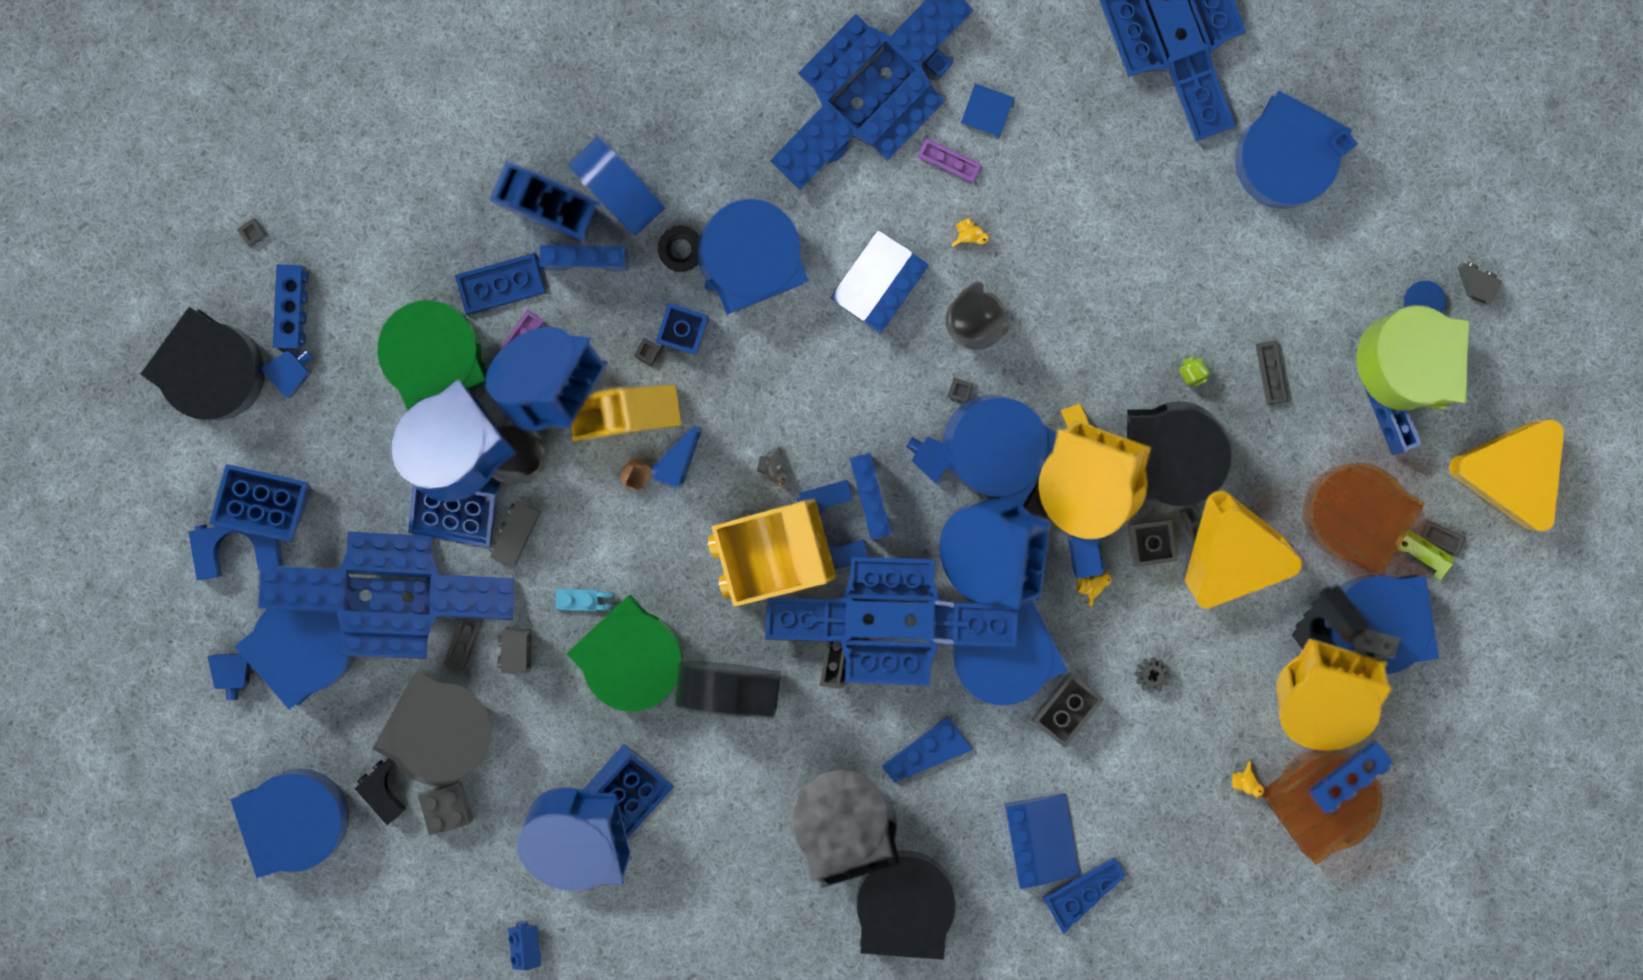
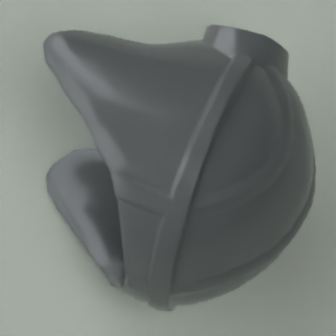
M979 281L970 284L955 298L949 306L945 317L946 328L952 339L959 345L973 350L986 349L994 345L1000 337L1007 334L1009 328V316L1005 312L1000 299L990 292L984 293V285Z
M512 423L498 427L516 453L497 467L492 477L508 484L531 483L543 468L542 464L545 460L543 441L535 436V430L521 429Z

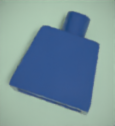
M304 349L298 356L293 351L288 350L263 365L260 369L286 398H292L312 372L305 365L314 357L307 349Z
M912 437L906 445L908 449L916 453L911 461L928 478L937 483L948 467L944 456L943 443L927 437L922 443Z
M240 653L208 656L214 688L225 689L226 700H239L238 688H244L249 685L251 665Z

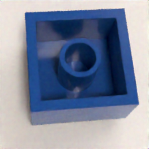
M668 302L656 343L697 356L709 316Z
M1068 535L1074 577L1083 578L1103 574L1102 569H1105L1104 558L1099 555V549L1102 548L1101 539H1085Z

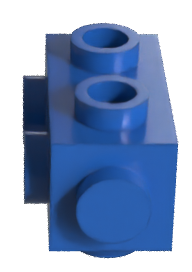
M528 921L517 922L516 926L508 928L512 969L526 971L540 967L541 952L539 949L537 925L528 924Z

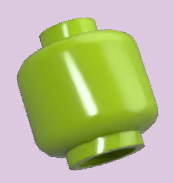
M1191 356L1182 361L1183 366L1179 368V373L1187 386L1195 388L1208 381L1207 377L1210 372L1202 358L1194 359Z

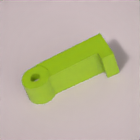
M1402 530L1398 533L1396 539L1397 549L1402 552H1409L1435 569L1434 576L1441 580L1453 565L1454 557L1410 530Z

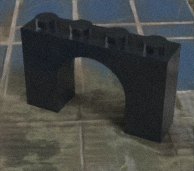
M1338 584L1332 588L1329 586L1325 587L1319 592V598L1311 603V609L1303 614V620L1295 625L1296 629L1292 633V637L1302 650L1309 639L1335 646L1326 630L1325 620L1334 627L1345 643L1360 636L1369 623Z
M389 758L385 762L381 759L372 767L374 771L369 776L365 773L357 780L359 785L354 788L386 825H389L406 810L388 787L389 771L396 764L395 761Z

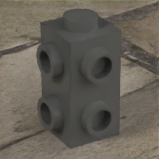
M1365 629L1360 636L1350 640L1349 646L1355 647L1354 652L1366 655L1367 651L1375 653L1374 658L1386 661L1387 657L1394 659L1400 638Z

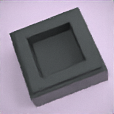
M255 218L237 229L249 247L267 236Z
M643 338L634 356L653 366L662 347Z
M954 377L947 397L965 403L969 399L973 384Z

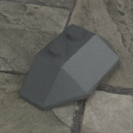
M852 637L850 640L870 641L871 638ZM827 642L819 686L841 689L849 684L845 682L846 659L841 642Z

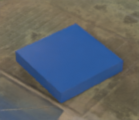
M975 83L961 124L1000 137L1014 97Z

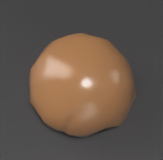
M642 460L629 461L621 470V483L627 489L631 488L637 491L650 480L652 468Z

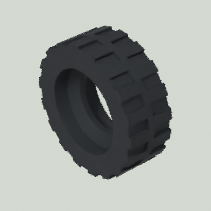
M683 225L667 229L661 235L658 242L660 260L667 268L675 272H686L694 269L698 265L697 245L700 236L695 230ZM677 239H685L690 243L691 252L685 259H677L671 254V245Z

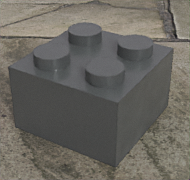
M1166 519L1127 525L1133 566L1139 567L1177 561L1172 520Z
M507 628L502 631L501 635H498V647H501V655H498L497 667L501 668V673L526 674L531 671L532 629Z
M462 781L425 791L418 795L429 836L469 825L473 821Z

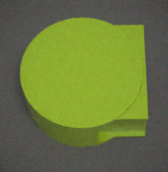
M1425 306L1406 307L1374 321L1362 334L1356 354L1357 369L1364 387L1376 401L1394 410L1410 411L1420 407L1446 410L1447 405L1455 402L1465 404L1469 321L1447 318L1437 310Z

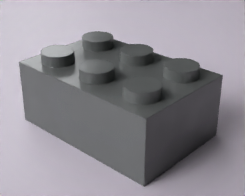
M1069 671L1031 718V721L1066 748L1103 702L1104 698Z

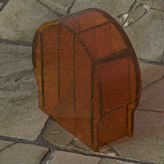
M1347 463L1327 469L1312 482L1304 498L1302 515L1308 536L1320 550L1332 557L1353 561L1371 573L1377 572L1382 575L1425 503L1404 491L1397 479L1386 470L1371 464Z
M1311 749L1301 753L1290 761L1277 780L1264 788V794L1262 795L1307 859H1310L1315 865L1333 852L1351 848L1367 838L1378 823L1382 810V793L1376 777L1373 778L1372 784L1356 791L1357 794L1352 799L1342 801L1339 804L1340 807L1332 813L1321 811L1307 792L1309 788L1352 757V755L1341 750L1321 751ZM1364 764V770L1369 771L1370 768ZM1354 773L1348 775V784L1355 781L1356 776ZM1338 786L1330 789L1331 796H1336L1339 792Z

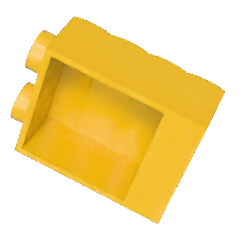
M815 498L711 526L713 534L708 536V547L714 559L720 558L724 574L719 576L720 591L725 599L731 598L733 607L821 585L837 579Z

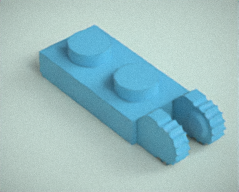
M557 588L555 609L582 611L613 610L614 605H599L598 597L611 598L614 597V592Z

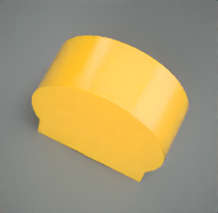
M1073 420L1071 426L1065 430H1058L1053 453L1044 463L1040 473L1039 494L1046 513L1059 528L1079 538L1096 539L1113 533L1139 511L1144 502L1147 491L1145 467L1150 447Z
M1309 639L1300 655L1283 668L1276 682L1279 717L1284 732L1297 744L1321 751L1348 748L1367 738L1376 728L1381 715V705L1392 690V686H1388L1385 673L1387 662Z

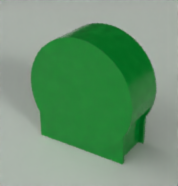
M416 301L396 310L383 325L377 344L378 361L387 380L399 390L407 411L418 402L431 396L439 395L457 380L469 391L486 384L487 371L481 359L480 337L473 323L459 310L437 301Z
M631 594L566 653L583 671L588 687L601 702L611 708L626 712L643 711L662 702L676 686L679 662H683L681 643L674 630L661 618L647 613Z

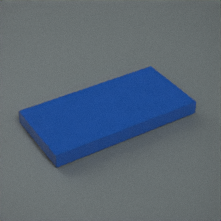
M535 253L455 275L466 315L546 294Z

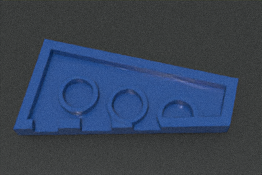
M947 716L885 762L882 767L895 783L973 749Z
M1113 857L1043 896L1062 933L1065 934L1075 922L1080 920L1090 908L1098 903L1097 901L1125 877V874L1116 858Z

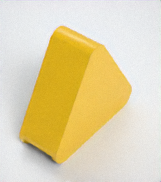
M676 385L622 388L590 394L571 425L572 441L682 426Z
M1536 420L1455 456L1449 465L1450 474L1454 479L1523 528L1535 531L1549 530L1554 525L1564 436L1563 427L1555 420Z
M1217 491L1212 493L1206 501L1184 581L1198 605L1209 609L1297 575L1301 570L1302 561L1284 536L1229 493Z

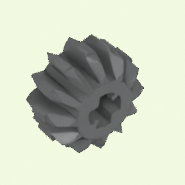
M1151 657L1150 664L1147 659H1143L1145 666L1137 665L1141 672H1134V675L1141 677L1136 680V683H1143L1142 690H1146L1149 686V692L1153 693L1154 686L1158 691H1161V683L1165 686L1168 685L1163 680L1164 678H1170V674L1164 673L1169 669L1168 666L1162 667L1164 661L1160 659L1156 663V658ZM1151 670L1154 672L1157 671L1154 680L1151 678L1148 679V676L1150 675L1149 671Z

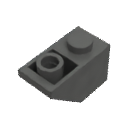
M1471 262L1460 264L1458 271L1467 296L1485 305L1492 304L1502 281L1497 279L1498 276L1492 272L1486 271L1484 273L1478 270L1479 266Z

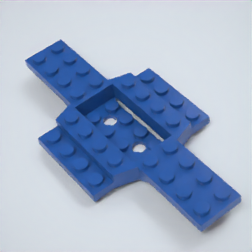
M925 0L891 36L872 26L870 27L855 14L798 73L813 88L822 107L770 162L792 184L801 190L852 137L872 146L888 161L945 102V99L931 87L921 66L969 17L974 9L964 0ZM884 46V50L877 56V58L847 87V89L834 102H830L833 99V97ZM887 67L891 69L892 76L889 79H883L880 76L882 68ZM905 80V82L878 108V106ZM859 97L863 100V106L860 109L852 107L851 101L853 98ZM875 111V113L859 128V126Z
M1099 0L1128 78L1145 71H1169L1195 142L1235 127L1210 55L1225 41L1246 33L1234 0H1148L1169 53L1168 59L1145 0ZM1177 29H1184L1187 36L1184 40H1178L1175 37Z
M348 531L347 551L340 569L260 565L257 609L321 611L337 614L342 632L341 656L427 659L428 636L435 619L513 620L515 578L439 575L431 554L432 536ZM348 574L417 577L427 579L425 581L358 578L350 577ZM368 590L372 598L369 601L361 600L359 597L361 591ZM405 592H410L414 596V600L411 603L403 602L402 595Z
M851 557L850 579L843 598H767L765 639L841 642L846 659V683L930 686L931 666L939 645L1017 648L1018 610L1004 604L940 601L934 582L935 559ZM866 614L874 615L875 622L872 625L868 626L863 623V617ZM909 615H914L917 618V623L913 627L905 624V618ZM852 637L926 639L929 643L858 641L850 639Z

